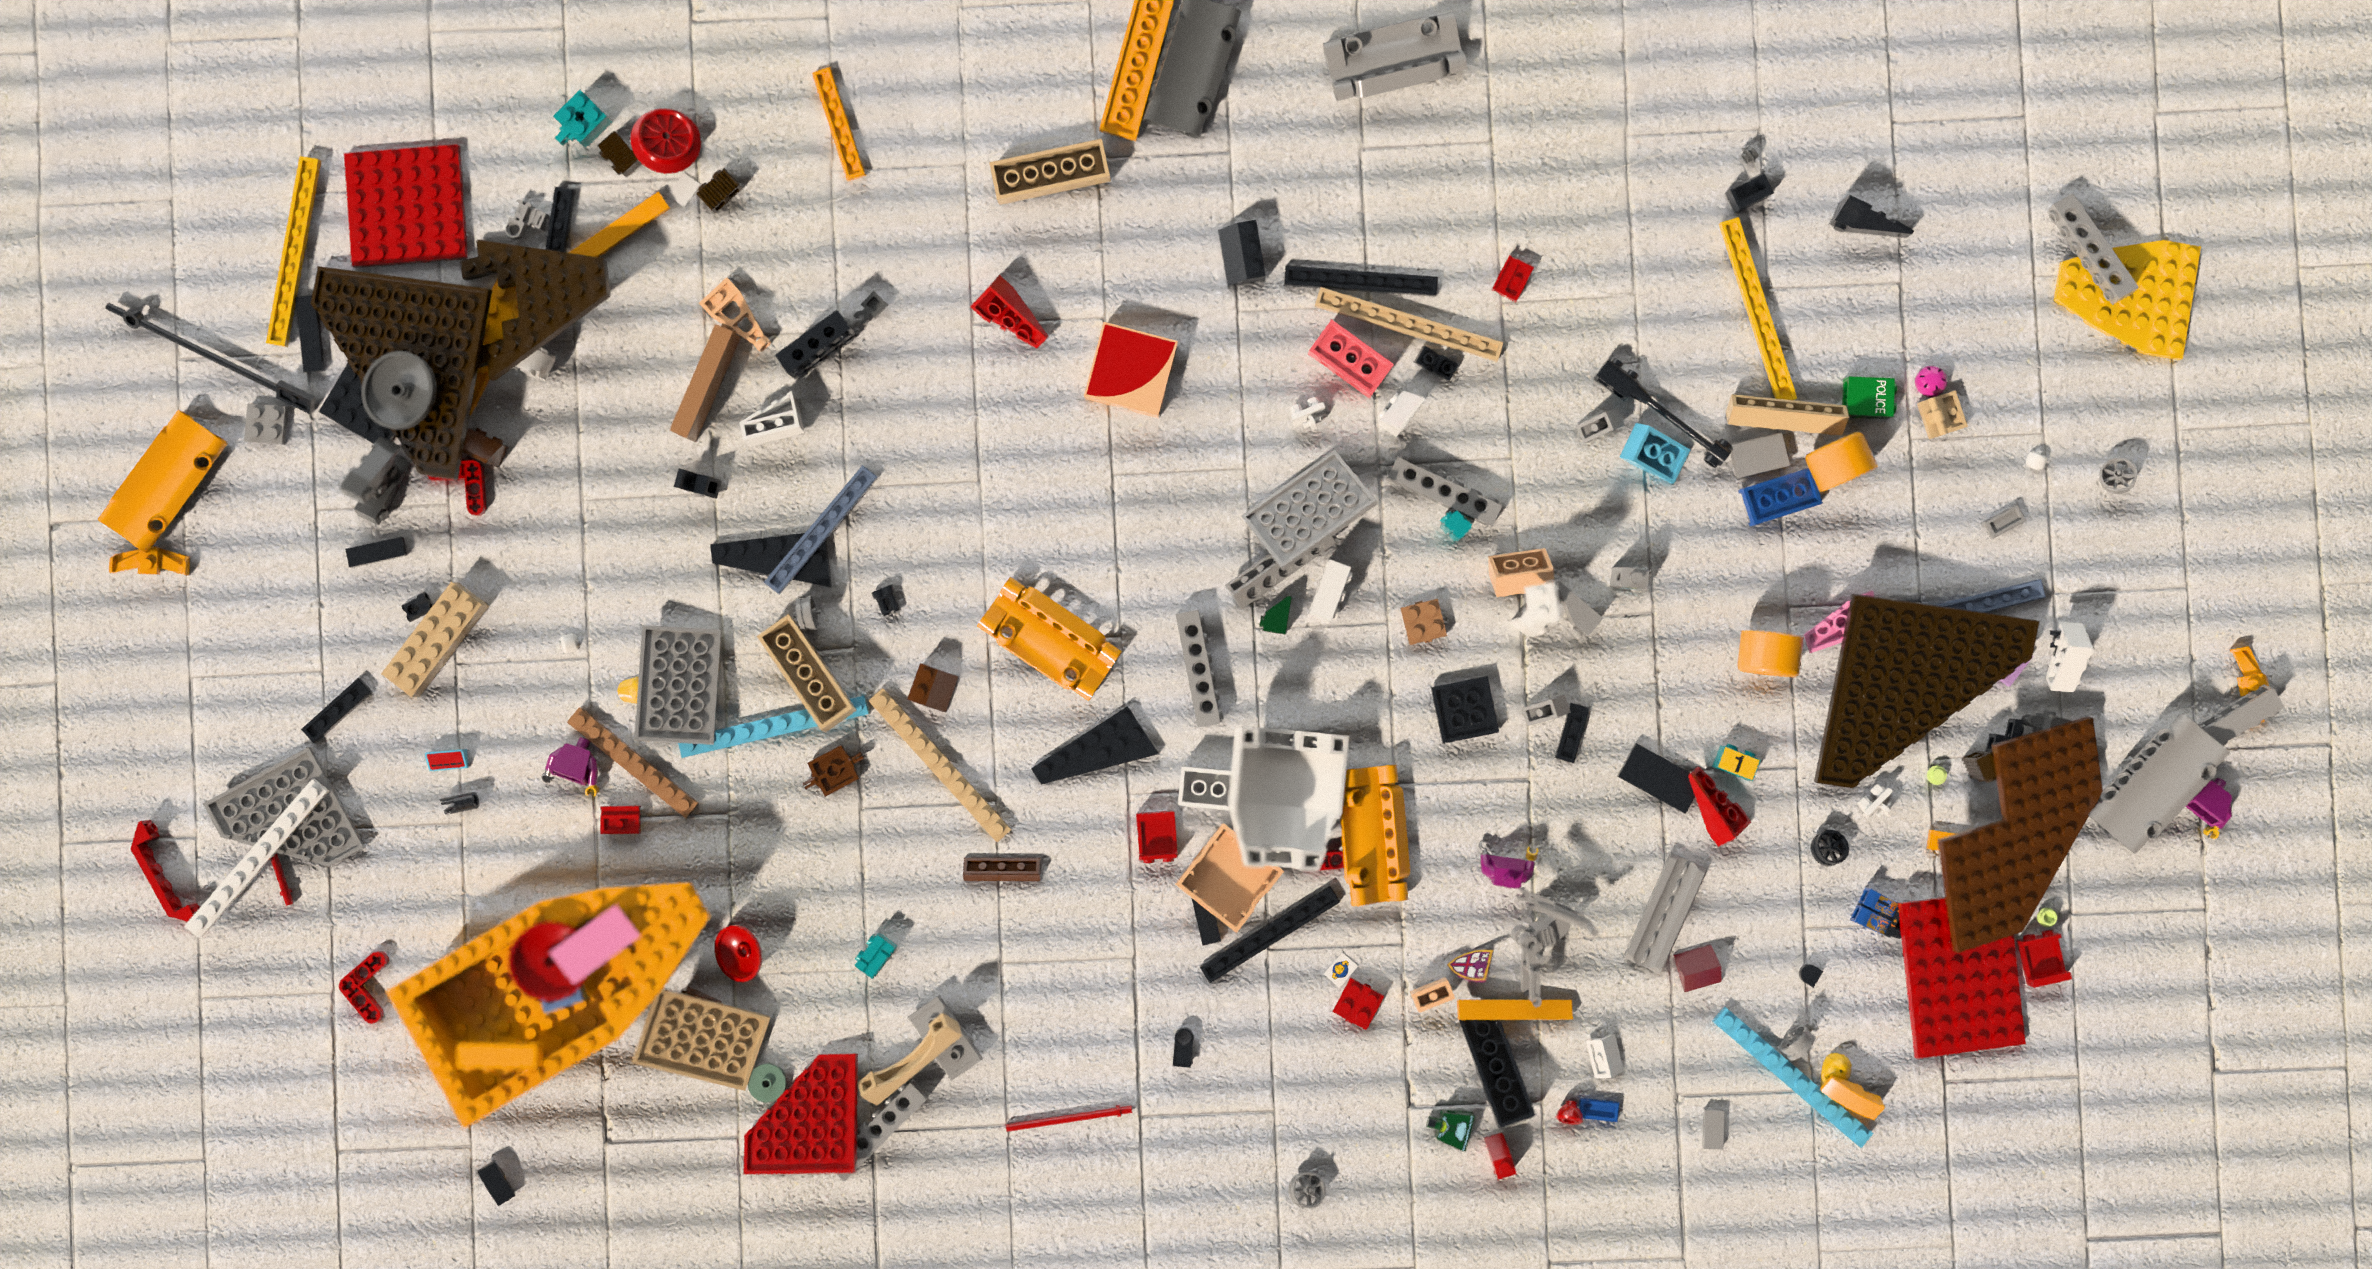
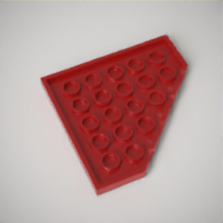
M819 1054L814 1059V1062L796 1078L791 1087L786 1089L776 1100L777 1102L758 1119L753 1128L745 1133L743 1175L856 1173L858 1054Z

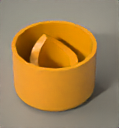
M1855 432L1814 450L1805 456V461L1819 492L1842 484L1878 467L1865 436L1861 432Z
M1741 631L1737 668L1745 673L1797 677L1801 669L1804 637L1761 631Z

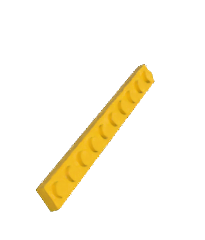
M299 156L266 343L270 345L288 347L296 305L295 297L298 294L321 160Z
M1737 217L1721 222L1719 227L1775 399L1796 400L1797 395L1740 219Z

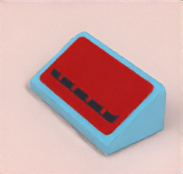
M467 749L425 753L429 771L469 768Z

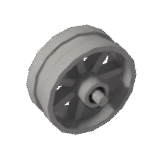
M2125 458L2110 459L2103 464L2100 470V484L2103 489L2111 494L2128 492L2134 487L2137 480L2135 465ZM2114 464L2115 471L2113 472L2106 468L2109 465ZM2117 464H2124L2125 466L2123 469H2118ZM2130 468L2133 474H2124V472ZM2103 472L2112 475V477L2103 480ZM2123 478L2134 479L2132 483L2128 485V483ZM2110 481L2115 482L2113 488L2108 486L2106 483ZM2120 482L2125 486V488L2116 489L2117 484Z
M813 597L797 598L796 614H793V617L798 619L801 631L817 630L818 614H821V611L816 609Z
M1803 1025L1792 1032H1788L1781 1042L1779 1049L1786 1054L1789 1060L1793 1061L1808 1053V1050L1815 1043L1816 1037Z
M1302 1172L1296 1174L1291 1179L1288 1192L1290 1199L1298 1207L1313 1208L1322 1203L1326 1188L1322 1178L1316 1173ZM1308 1175L1307 1182L1305 1184L1301 1177ZM1312 1177H1313V1178L1315 1179V1181L1317 1182V1183L1314 1184V1185H1311ZM1299 1181L1301 1186L1296 1188V1184ZM1317 1187L1319 1189L1318 1194L1315 1193V1188ZM1295 1191H1299L1301 1194L1298 1198ZM1305 1195H1306L1307 1205H1304V1204L1301 1203V1201H1302V1199L1305 1197ZM1310 1195L1316 1197L1313 1203H1311Z

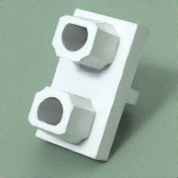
M1317 397L1307 401L1309 406L1307 409L1302 410L1300 404L1291 406V418L1294 428L1303 425L1304 428L1311 426L1313 431L1317 429L1316 423L1321 422V417L1326 415L1325 405L1323 402L1320 403Z
M1876 784L1870 792L1877 799L1872 803L1867 797H1863L1857 804L1864 812L1863 816L1866 819L1878 808L1880 810L1876 815L1879 818L1884 814L1889 817L1892 815L1890 808L1894 804L1891 801H1888L1885 805L1883 803L1892 795L1893 791L1889 787L1885 789L1883 786Z

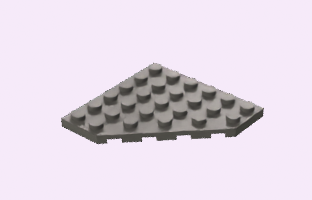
M307 747L203 803L221 838L254 846L312 779H316L329 792L276 853L331 867L366 848L311 747Z

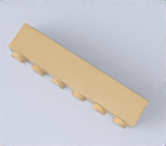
M1731 394L1726 410L1727 423L1734 426L1741 425L1754 428L1761 427L1774 430L1781 429L1842 436L1849 419L1846 405Z

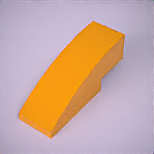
M1832 1075L1820 1088L1824 1094L1842 1106L1872 1120H1875L1885 1108L1880 1096L1864 1091L1862 1085Z

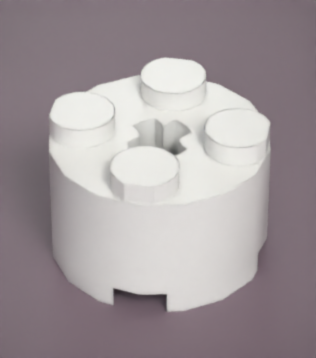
M540 348L513 369L518 370V368H521L520 371L526 373L525 375L540 381H546L556 357L549 354V351Z

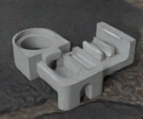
M518 199L519 205L513 218L509 217L505 228L507 235L519 240L524 237L528 226H531V224L544 231L550 215L535 209V206ZM515 225H519V233L513 235L511 232L512 228Z

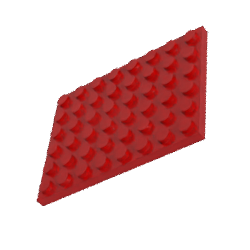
M1946 897L1898 903L1914 1058L1921 1059L2026 1044L2014 935L1957 953L1953 951Z

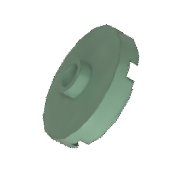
M764 1063L754 1068L748 1081V1090L756 1100L764 1103L777 1100L787 1086V1078L784 1071L772 1063ZM764 1080L769 1081L770 1085L765 1086Z

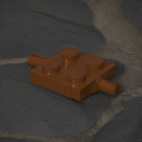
M840 745L808 762L812 778L803 782V786L807 785L804 788L807 790L817 785L826 797L860 779L855 770V763L864 759L861 756L862 753L859 752L850 757L843 745Z

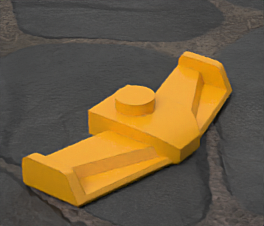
M153 546L148 553L136 549L111 556L109 572L118 573L138 568V574L160 575L162 568L189 576L190 557L161 549L158 546Z
M2249 646L2230 649L2243 674L2242 677H2237L2240 696L2256 691L2262 685L2269 686L2268 678L2262 673Z

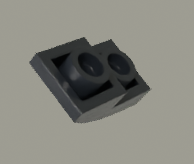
M1422 346L1413 362L1447 381L1451 380L1459 365L1427 346Z
M495 1160L477 1170L483 1184L498 1206L516 1196V1192L506 1180L504 1172Z

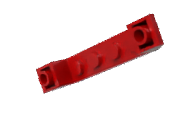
M151 820L140 821L137 824L130 849L167 916L188 922L201 906L194 903L183 908L181 907L182 903L175 896L171 883L162 873L163 869L156 862L153 850L147 846V843L159 837L158 828Z

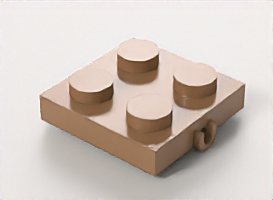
M1438 599L1426 602L1419 601L1415 602L1414 605L1400 608L1410 645L1424 641L1428 643L1432 642V639L1447 636Z

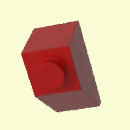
M1503 1133L1484 1137L1497 1179L1500 1180L1516 1175L1512 1156Z

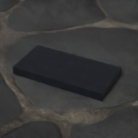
M1637 743L1634 744L1617 777L1684 814L1687 813L1695 798L1688 777L1690 772Z

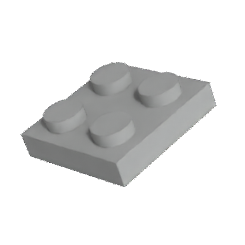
M247 403L244 441L285 445L289 407Z

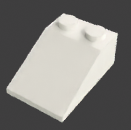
M1402 391L1400 395L1396 393L1390 400L1392 403L1391 407L1388 410L1384 408L1378 416L1381 419L1378 424L1397 437L1424 402L1425 398L1406 391Z

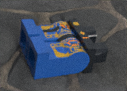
M1865 887L1858 903L1876 911V913L1857 905L1850 921L1883 936L1901 939L1900 928L1896 926L1900 919L1898 903L1871 888Z

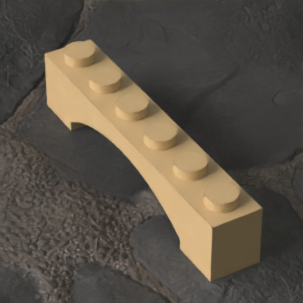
M941 1013L928 1024L930 1029L926 1037L908 1056L886 1069L875 1073L871 1071L858 1082L861 1097L875 1105H879L962 1036L958 1022Z

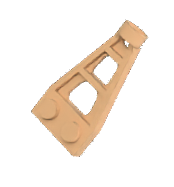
M725 278L699 302L712 318L721 324L732 327L736 330L735 333L752 343L759 352L764 351L771 344V341L761 330L744 296L728 278ZM732 301L738 304L741 311L735 319H729L722 313V310ZM745 317L753 325V328L747 333L737 326Z

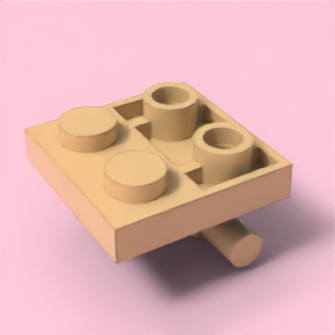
M1956 390L1917 403L1929 439L1968 427Z

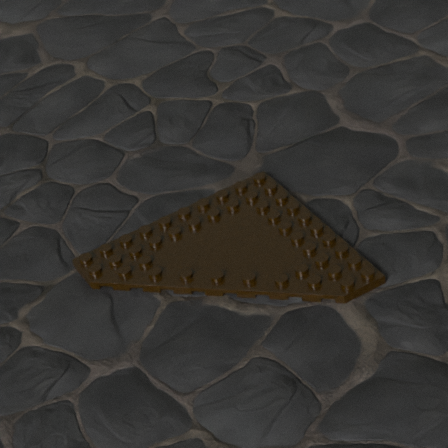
M318 266L311 305L318 311L321 321L335 338V343L347 357V362L354 373H357L361 379V384H363L364 377L370 366L377 359L391 352L403 351L422 358L432 369L436 379L437 391L431 411L417 425L403 430L391 429V431L402 444L401 447L408 458L413 461L418 474L458 480L493 290Z
M1852 593L1814 782L1848 788L1858 786L1860 781L1867 776L1870 777L1880 770L1881 766L1886 762L1892 761L1902 754L1908 746L1917 743L1926 736V733L1946 722L1948 717L1971 703L1970 701L1986 693L1999 680L2005 679L2016 671L2015 669L2021 664L2030 661L2040 621Z

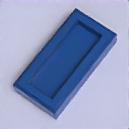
M1580 1098L1579 1109L1582 1112L1583 1119L1618 1122L1620 1103Z

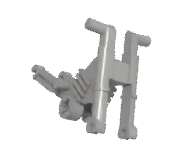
M1520 887L1519 890L1523 894H1516V897L1520 901L1528 902L1525 903V906L1529 910H1537L1548 914L1546 919L1542 918V920H1537V922L1529 923L1528 928L1518 925L1511 932L1512 939L1522 949L1520 990L1524 992L1526 997H1529L1528 999L1537 1008L1542 1003L1540 998V967L1546 961V958L1543 956L1544 949L1552 946V944L1555 945L1556 941L1566 935L1570 923L1586 928L1592 936H1596L1598 930L1589 919L1585 918L1583 913L1552 901L1548 897L1531 893L1524 887Z

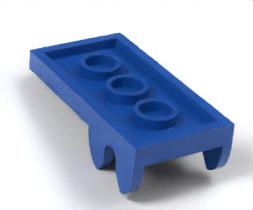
M1809 468L1738 490V493L1742 495L1750 519L1749 527L1823 504L1818 487Z

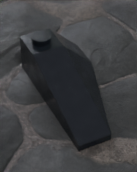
M1851 195L1838 203L1829 223L1839 232L1845 231L1907 238L1914 232V230L1897 220H1888L1886 213L1873 211L1871 204Z

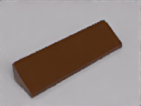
M964 858L963 879L964 881H1040L1041 858Z

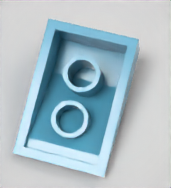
M1636 423L1619 458L1674 484L1690 449L1649 425Z

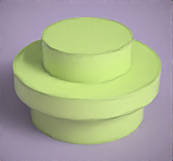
M1935 765L1927 771V779L1932 784L1940 785L1947 778V772L1942 766Z
M2042 908L2037 914V921L2044 927H2051L2057 922V914L2051 908Z

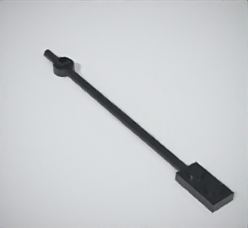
M111 303L106 305V310L123 317L124 322L129 327L137 329L141 326L275 391L277 399L308 414L315 411V396L282 380L276 384L144 320V316L139 310L130 308L126 311Z

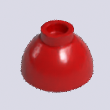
M1565 1101V1105L1558 1110L1556 1119L1565 1124L1579 1125L1583 1122V1115L1577 1107V1102Z

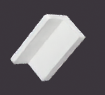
M1615 1034L1586 1041L1595 1078H1612L1623 1072Z

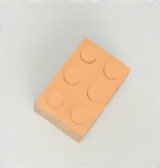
M1545 548L1488 556L1489 577L1496 597L1525 594L1524 587L1554 582V569Z

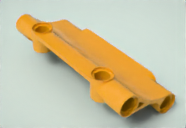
M177 410L110 499V503L101 513L98 520L120 534L138 549L148 553L228 443L197 423L188 414ZM205 457L208 459L209 465L202 467L198 464L197 459ZM160 520L163 527L155 529L152 526V521Z
M1012 577L1006 581L1001 592L977 625L981 630L995 638L998 645L1064 689H1071L1088 701L1092 698L1122 653L1120 649L1106 642L1105 636L1100 631L1033 587L1025 588L1024 585ZM1003 633L1008 634V635H1009V638H1008V637H1004L1002 634H1003ZM1066 676L1072 677L1073 680L1067 679Z
M1397 765L1346 769L1340 823L1345 881L1350 885L1351 906L1409 900L1407 882H1404V879L1410 875L1403 789L1395 784L1398 782Z

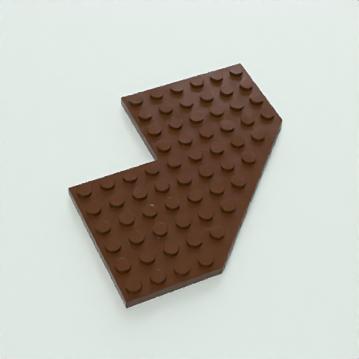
M2084 717L1992 745L2002 820L1937 840L1954 952L1960 953L2024 931L2088 819V814L2094 808L2103 792L2093 717Z

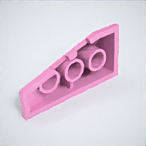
M1870 591L1861 595L1874 596V593ZM1850 600L1803 635L1809 653L1842 643Z

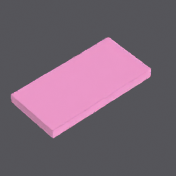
M616 904L550 951V954L572 983L575 984L641 935Z

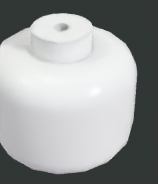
M2040 450L2036 452L2031 451L2028 454L2026 464L2030 468L2041 470L2045 467L2048 460L2047 456L2043 455L2044 452Z
M574 633L562 635L561 642H558L560 649H563L565 653L575 652L579 647L577 636Z

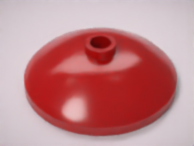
M730 925L719 932L715 940L714 951L722 972L737 982H746L753 979L759 973L762 965V951L756 937L751 931L740 925Z

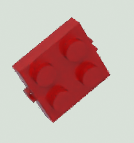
M1350 977L1332 1012L1345 1018V1021H1348L1350 1024L1354 1023L1367 1030L1384 995L1373 990L1369 984H1362Z

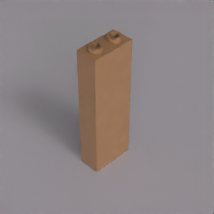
M723 323L721 326L714 325L669 431L691 441H697L741 339L732 327Z

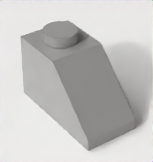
M1618 408L1604 412L1576 425L1583 443L1625 426Z
M1564 694L1522 708L1527 726L1556 719L1570 713Z

